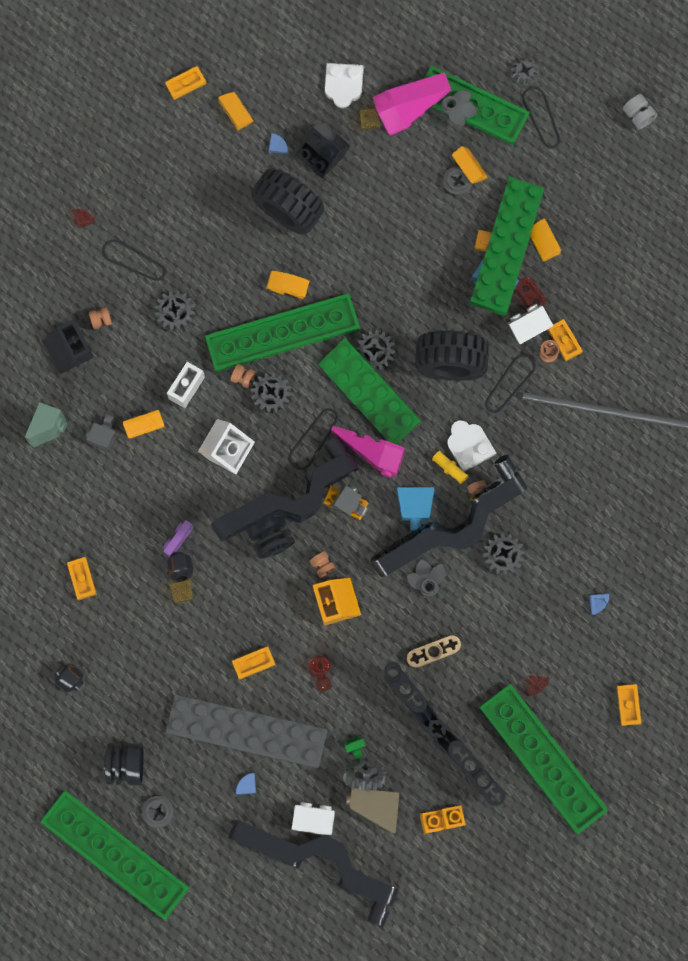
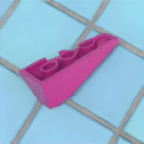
M442 73L389 89L374 96L373 100L388 134L393 135L410 127L415 119L425 114L424 112L430 106L435 105L451 91V87L446 74Z
M335 426L332 427V434L335 437H339L345 445L380 471L381 475L387 478L397 476L404 458V447L385 440H380V443H378L370 436L364 435L360 438L353 431Z

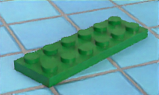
M431 65L425 78L445 73L451 87V91L431 107L445 113L441 108L444 98L454 96L459 91L470 92L471 97L468 102L476 107L478 113L473 117L465 118V123L510 145H514L530 115L529 111ZM452 104L447 105L448 108L454 107Z
M344 338L318 364L388 442L398 445L422 422L348 339Z

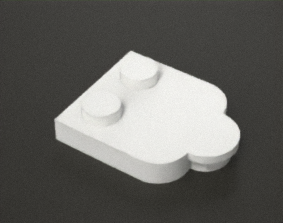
M327 63L325 94L327 98L334 101L337 107L346 108L351 104V101H356L361 97L363 65Z
M457 421L452 425V435L449 437L447 444L462 471L465 472L496 455L494 448L479 425H469L465 421Z

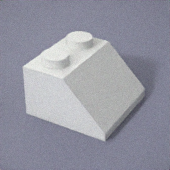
M217 419L198 452L208 460L237 474L255 442L231 423Z

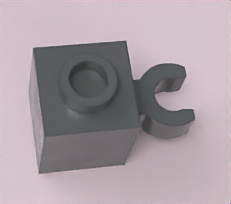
M106 414L103 425L94 423L92 427L88 428L86 433L88 444L110 452L117 436L115 430L111 429L115 422L113 416Z
M352 485L341 486L329 505L345 516H350L352 511L362 517L368 511V509L358 504L362 496L358 494L359 490Z

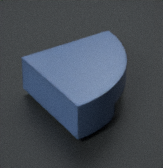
M272 133L269 153L288 154L286 142L282 137Z
M609 594L589 596L591 615H595L605 608L609 601Z
M255 773L248 774L240 780L236 788V795L256 793Z

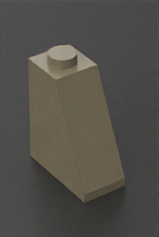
M357 788L352 789L351 793L347 792L346 804L350 805V810L391 834L396 833L399 793L369 790V792L365 790L358 791Z

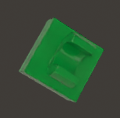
M361 734L342 741L346 752L353 751L355 759L363 756L360 748L366 745Z

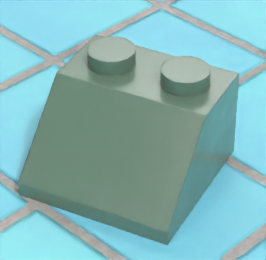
M39 402L25 435L30 446L36 447L59 437L60 433L65 431L67 422L62 411Z

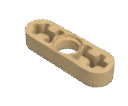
M448 636L424 645L408 653L407 663L412 668H419L453 655L460 650L461 642L456 636ZM449 640H452V642H457V645H455V650H452V648L449 647L445 649L447 653L443 654V649L440 646V643H443L444 647L449 644ZM430 647H437L440 653L437 657H431L428 654ZM421 650H425L427 661L424 660V657L419 659L418 664L410 661L413 654L420 656L423 655Z

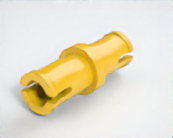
M438 451L432 458V461L444 469L445 474L451 475L460 485L468 478L469 475L462 471L455 461L448 459L441 451Z

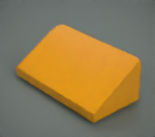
M235 92L218 97L219 103L237 130L253 122V119Z
M462 146L452 154L471 183H477L488 178L468 148Z
M545 218L535 223L530 237L544 262L559 255L561 249Z
M159 410L123 421L128 438L164 427Z

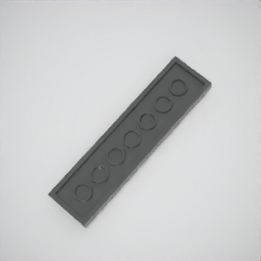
M179 695L174 697L166 734L318 769L328 732L327 729Z

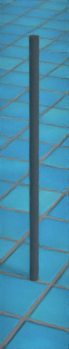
M523 392L522 400L688 429V421Z

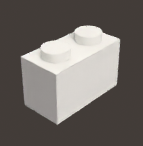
M534 304L527 308V313L523 315L518 313L510 318L511 321L508 322V325L519 344L553 326L542 305L537 306V304Z
M186 362L167 392L168 398L186 408L205 378L203 370Z
M300 802V806L295 805L292 830L332 836L335 811H331L332 807L320 805L319 809L311 808L312 804Z

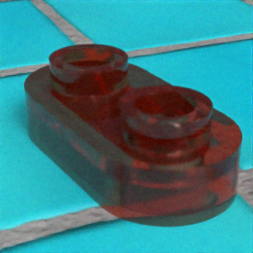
M528 277L521 278L516 285V291L526 306L529 308L534 305L533 301L537 300L540 303L539 305L545 308L546 298L535 282ZM523 286H528V287H529V290H528V291H524V290L522 289V287H523Z

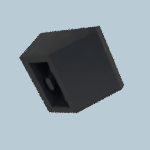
M323 122L312 127L297 151L296 156L321 178H324L345 156L351 145Z
M74 319L57 327L43 341L59 374L94 358Z

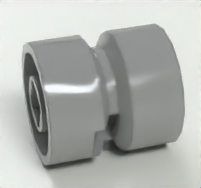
M642 94L633 97L623 107L628 117H633L632 122L639 130L650 124L657 117L655 110L651 106H647L648 101Z

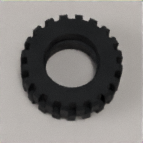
M267 169L251 190V198L266 215L297 234L305 235L309 233L324 213V204L320 201L321 199L308 186L280 169Z
M452 330L430 331L427 334H422L417 339L415 368L422 375L439 380H476L480 377L482 378L488 370L489 344L485 338L469 332Z

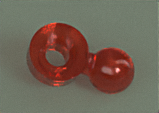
M316 656L310 660L309 670L314 676L318 677L316 681L317 689L321 692H326L331 688V680L325 675L329 671L330 664L324 656ZM319 662L323 665V668L319 667Z

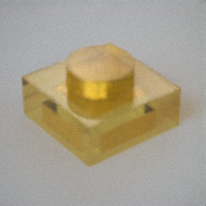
M376 108L359 110L362 130L380 128L379 115Z
M190 580L171 584L175 604L194 600Z

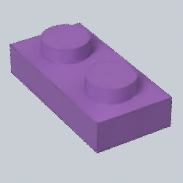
M185 520L183 524L180 523L175 529L176 534L173 539L169 538L163 547L165 550L163 552L169 558L177 552L194 528L190 522Z

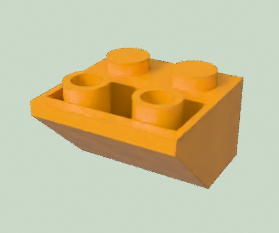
M351 578L334 579L313 585L324 626L361 615Z

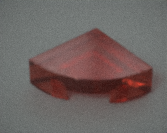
M82 209L72 210L78 229L96 223L94 217L89 212Z
M529 676L528 696L541 693L547 686L549 677Z

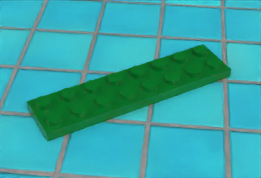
M509 176L469 305L506 316L544 192L543 187Z
M348 293L205 335L215 372L236 367L237 364L243 365L360 330V326L350 294Z
M511 684L479 707L576 835L609 811Z
M66 790L41 820L44 826L165 921L190 889Z

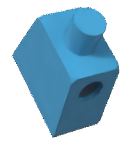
M397 487L402 521H410L411 532L421 527L422 521H429L434 487Z

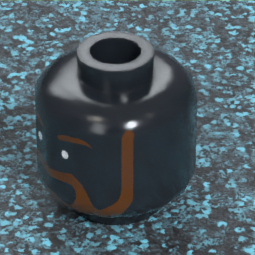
M176 552L167 560L169 577L176 582H185L193 575V564L189 555L183 552Z
M71 663L63 664L54 674L56 677L55 683L65 692H71L73 689L77 691L84 683L81 681L83 673Z

